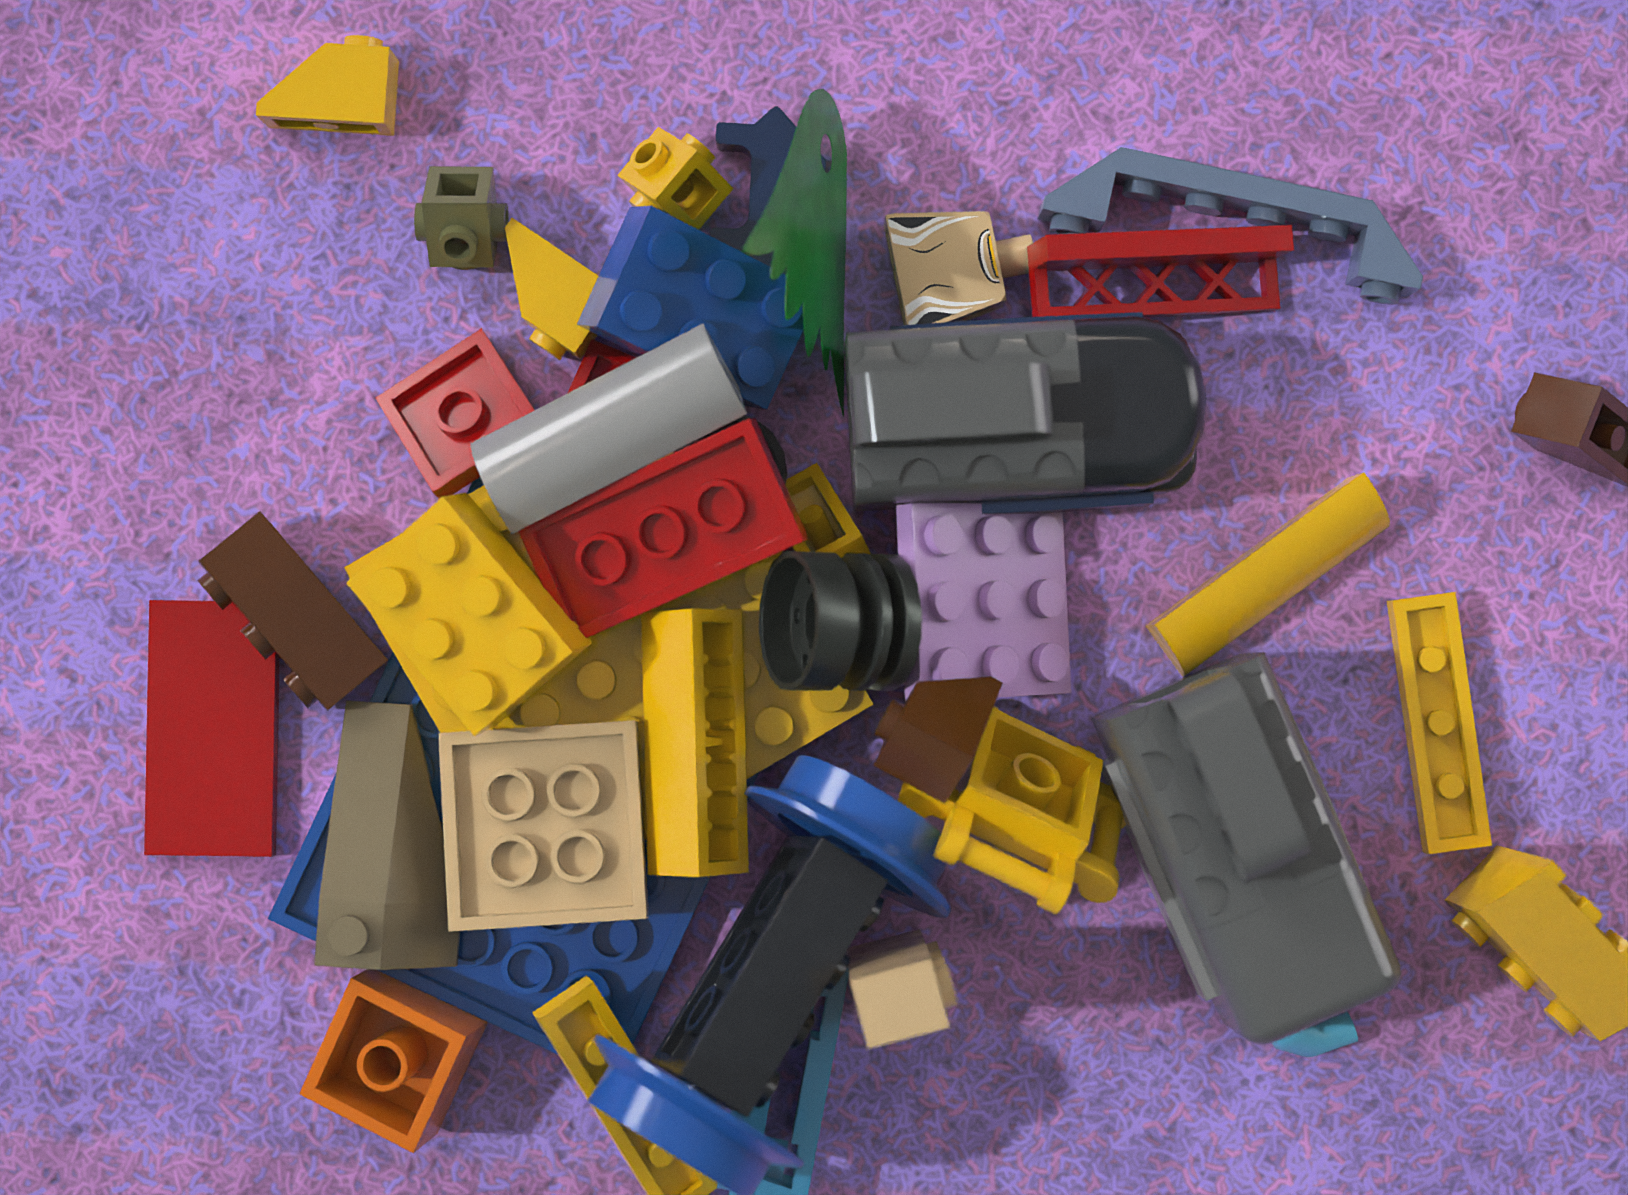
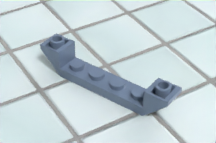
M1120 147L1046 195L1040 205L1037 218L1038 220L1051 222L1049 231L1055 234L1088 233V230L1099 232L1106 222L1114 184L1123 186V196L1137 201L1155 203L1160 201L1161 195L1185 199L1184 208L1198 214L1219 216L1222 214L1223 208L1246 212V221L1255 226L1285 225V221L1310 226L1308 235L1320 240L1344 242L1347 239V234L1354 235L1355 238L1345 285L1362 288L1360 297L1370 302L1389 305L1398 304L1399 297L1407 298L1420 290L1423 275L1373 200Z

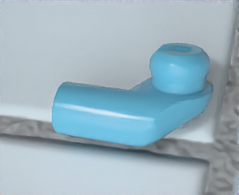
M1346 1011L1271 1044L1275 1049L1303 1057H1314L1358 1042V1036L1353 1021Z

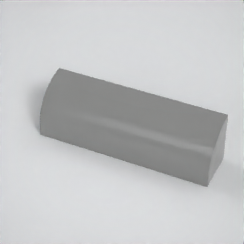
M701 324L480 438L470 445L483 484L498 513L511 534L746 415L747 412L739 386L704 324Z

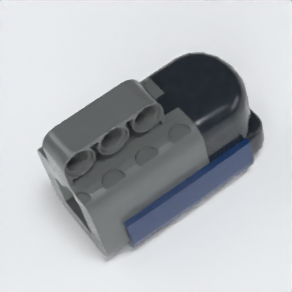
M1143 312L1002 318L890 326L889 330L846 332L844 359L854 512L896 509V505L907 503H981L982 514L1058 513L1145 507L1154 503V495L1166 494L1180 489L1190 481L1195 472L1197 462L1196 448L1204 432L1207 402L1200 364L1179 332L1168 327L1162 321L1143 318Z

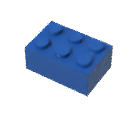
M653 206L629 207L577 325L641 356L704 324L739 386L744 406L767 410L804 329L803 302L793 318L786 320V275L784 273L777 279L771 280L770 266Z

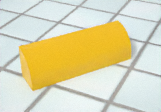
M1364 472L1348 477L1146 624L1145 627L1180 675L1184 677L1390 526V519L1382 499Z
M682 609L644 612L641 614L648 875L706 877L749 873L747 796L744 794L747 789L742 609Z

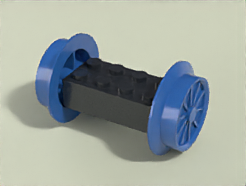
M800 755L796 758L778 789L749 786L744 793L747 796V802L787 836L651 1059V1062L680 1080H675L598 1034L593 1039L608 1064V1068L587 1102L737 1195H754L770 1166L802 1168L804 1161L725 1109L727 1107L749 1117L754 1107L760 1109L769 1101L778 1086L780 1073L776 1070L789 1048L796 1049L799 1047L813 1027L815 1014L811 1011L824 989L831 990L834 988L847 970L850 956L846 952L858 931H867L879 916L884 905V898L880 894L882 893L910 908L938 918H947L952 911L950 904L936 885L948 863L933 856L941 832L904 804L866 781L825 761L805 755Z

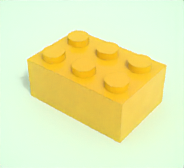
M467 492L441 497L346 582L474 737L498 725L592 644L590 639L586 638L578 629L579 626L575 621H571L546 591L539 578Z

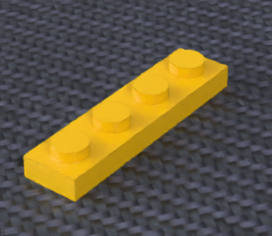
M1456 592L1386 601L1422 852L1436 854L1492 846Z
M587 975L532 1012L587 1101L608 1068V1064L593 1041L596 1034L640 1058L597 986ZM590 1104L646 1195H708L717 1189L718 1182Z

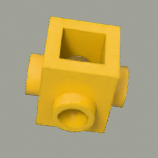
M660 127L635 148L630 161L617 175L635 193L629 200L633 207L653 206L698 230L734 189L711 165L716 158L700 141L688 133L680 140Z

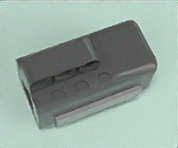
M1265 652L1243 653L1227 658L1091 718L1108 757L1103 761L1102 774L1106 784L1111 787L1119 802L1126 823V832L1197 995L1206 1001L1212 999L1217 1013L1224 1024L1251 1043L1260 1045L1270 1044L1392 991L1397 986L1402 975L1400 963L1384 929L1333 804Z

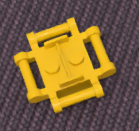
M994 706L974 759L945 804L905 782L902 783L898 797L900 803L922 818L932 815L945 821L943 831L934 850L933 856L952 866L957 861L1036 897L1037 906L1054 914H1058L1063 908L1070 894L1073 882L1078 884L1080 894L1088 901L1105 903L1116 897L1120 875L1115 867L1120 832L1126 826L1119 802L1111 787L1100 782L1104 760L1096 757L1095 753L1078 745L1075 747L999 711V708ZM1094 822L1095 828L1091 845V851L1089 853L1085 851V849L1089 844L1092 824ZM969 833L987 842L992 843L1000 850H1003L1005 852H1011L1025 860H1028L1042 868L1047 869V872H1044L1000 850H997L981 841H978L970 837Z

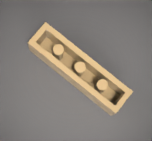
M920 929L848 948L847 955L850 956L848 965L850 982L868 1049L950 1028L945 1009L958 1006L948 966L945 963L944 957H942L937 941L926 944Z

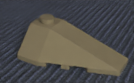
M346 700L319 896L314 966L371 970L458 966L460 931L448 932L443 822H440L430 784L431 776L413 705Z

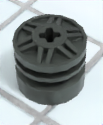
M784 551L773 561L765 578L760 600L759 636L762 657L769 676L780 689L792 691H832L840 685L843 689L864 691L866 689L894 691L906 682L916 663L921 642L922 607L918 584L911 568L899 555L846 553L840 558L836 553Z

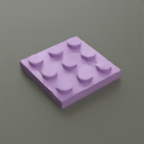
M907 503L896 505L898 555L911 568L918 584L922 607L921 642L916 663L904 683L905 701L917 681L990 676L1003 682L997 698L1071 693L1063 512L982 514V503Z

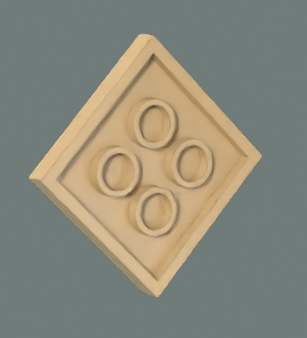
M636 720L486 730L475 737L470 731L438 733L448 932L649 918L638 722Z

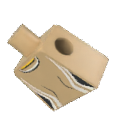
M928 212L885 215L884 230L903 325L969 321L1003 308L1006 302L1003 278L1029 274L1027 246L1033 243L1031 235L995 241L989 212Z

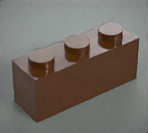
M261 511L198 561L207 572L197 580L198 583L222 610L232 602L249 621L240 631L265 660L276 652L292 672L283 678V681L307 708L318 701L325 710H329L388 661Z

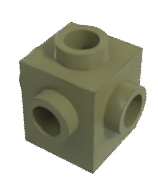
M429 166L422 202L416 203L414 211L416 240L426 241L429 266L453 267L458 270L494 267L498 242H507L505 227L509 222V211L507 203H497L493 167Z

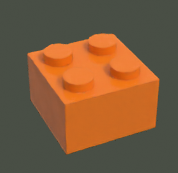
M367 969L350 979L299 1094L414 1153L438 1134L488 1022L378 970Z

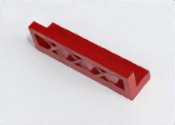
M1292 225L1045 235L1027 246L1032 317L1143 312V318L1276 311L1281 309L1276 258L1294 251ZM1259 262L1261 297L1242 298L1223 280L1236 263ZM1207 264L1223 265L1215 273ZM1188 265L1207 283L1194 300H1181L1163 283L1176 266ZM1164 266L1157 275H1154L1147 268ZM1116 268L1130 269L1147 285L1133 303H1121L1103 286L1104 282ZM1089 269H1103L1096 278L1086 271ZM1067 270L1087 288L1073 306L1050 307L1047 271ZM1215 290L1223 299L1207 298ZM1154 293L1163 300L1162 302H1147ZM1093 295L1103 303L1086 305Z

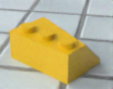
M1497 845L1445 899L1458 912L1451 922L1476 946L1481 947L1488 941L1504 957L1497 965L1498 968L1523 991L1528 992L1534 986L1547 998L1550 1003L1543 1011L1571 1037H1574L1581 1031L1601 1042L1628 1027V942L1610 929L1604 933L1596 927L1604 915L1588 898L1583 895L1580 896L1567 885L1560 883L1567 875L1553 860Z

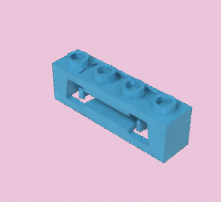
M847 967L843 977L834 988L823 990L820 996L826 998L820 1031H810L791 1139L792 1144L798 1145L796 1156L803 1160L804 1164L802 1168H794L793 1176L783 1174L784 1167L770 1166L754 1195H808L848 983L849 967ZM770 1099L762 1108L754 1107L749 1117L731 1110V1114L764 1134ZM768 1137L788 1150V1140ZM717 1184L718 1189L728 1190V1195H737L721 1184Z

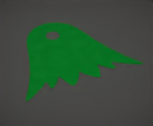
M816 89L810 94L803 107L791 147L772 196L758 224L748 238L743 252L748 255L757 256L774 251L770 273L771 280L780 277L786 268L785 319H792L803 302L804 334L808 357L813 352L820 328L824 369L827 371L831 350L836 388L844 417L847 147L841 117L835 101L826 90ZM824 134L829 137L832 148V165L828 173L825 172L821 160V141Z

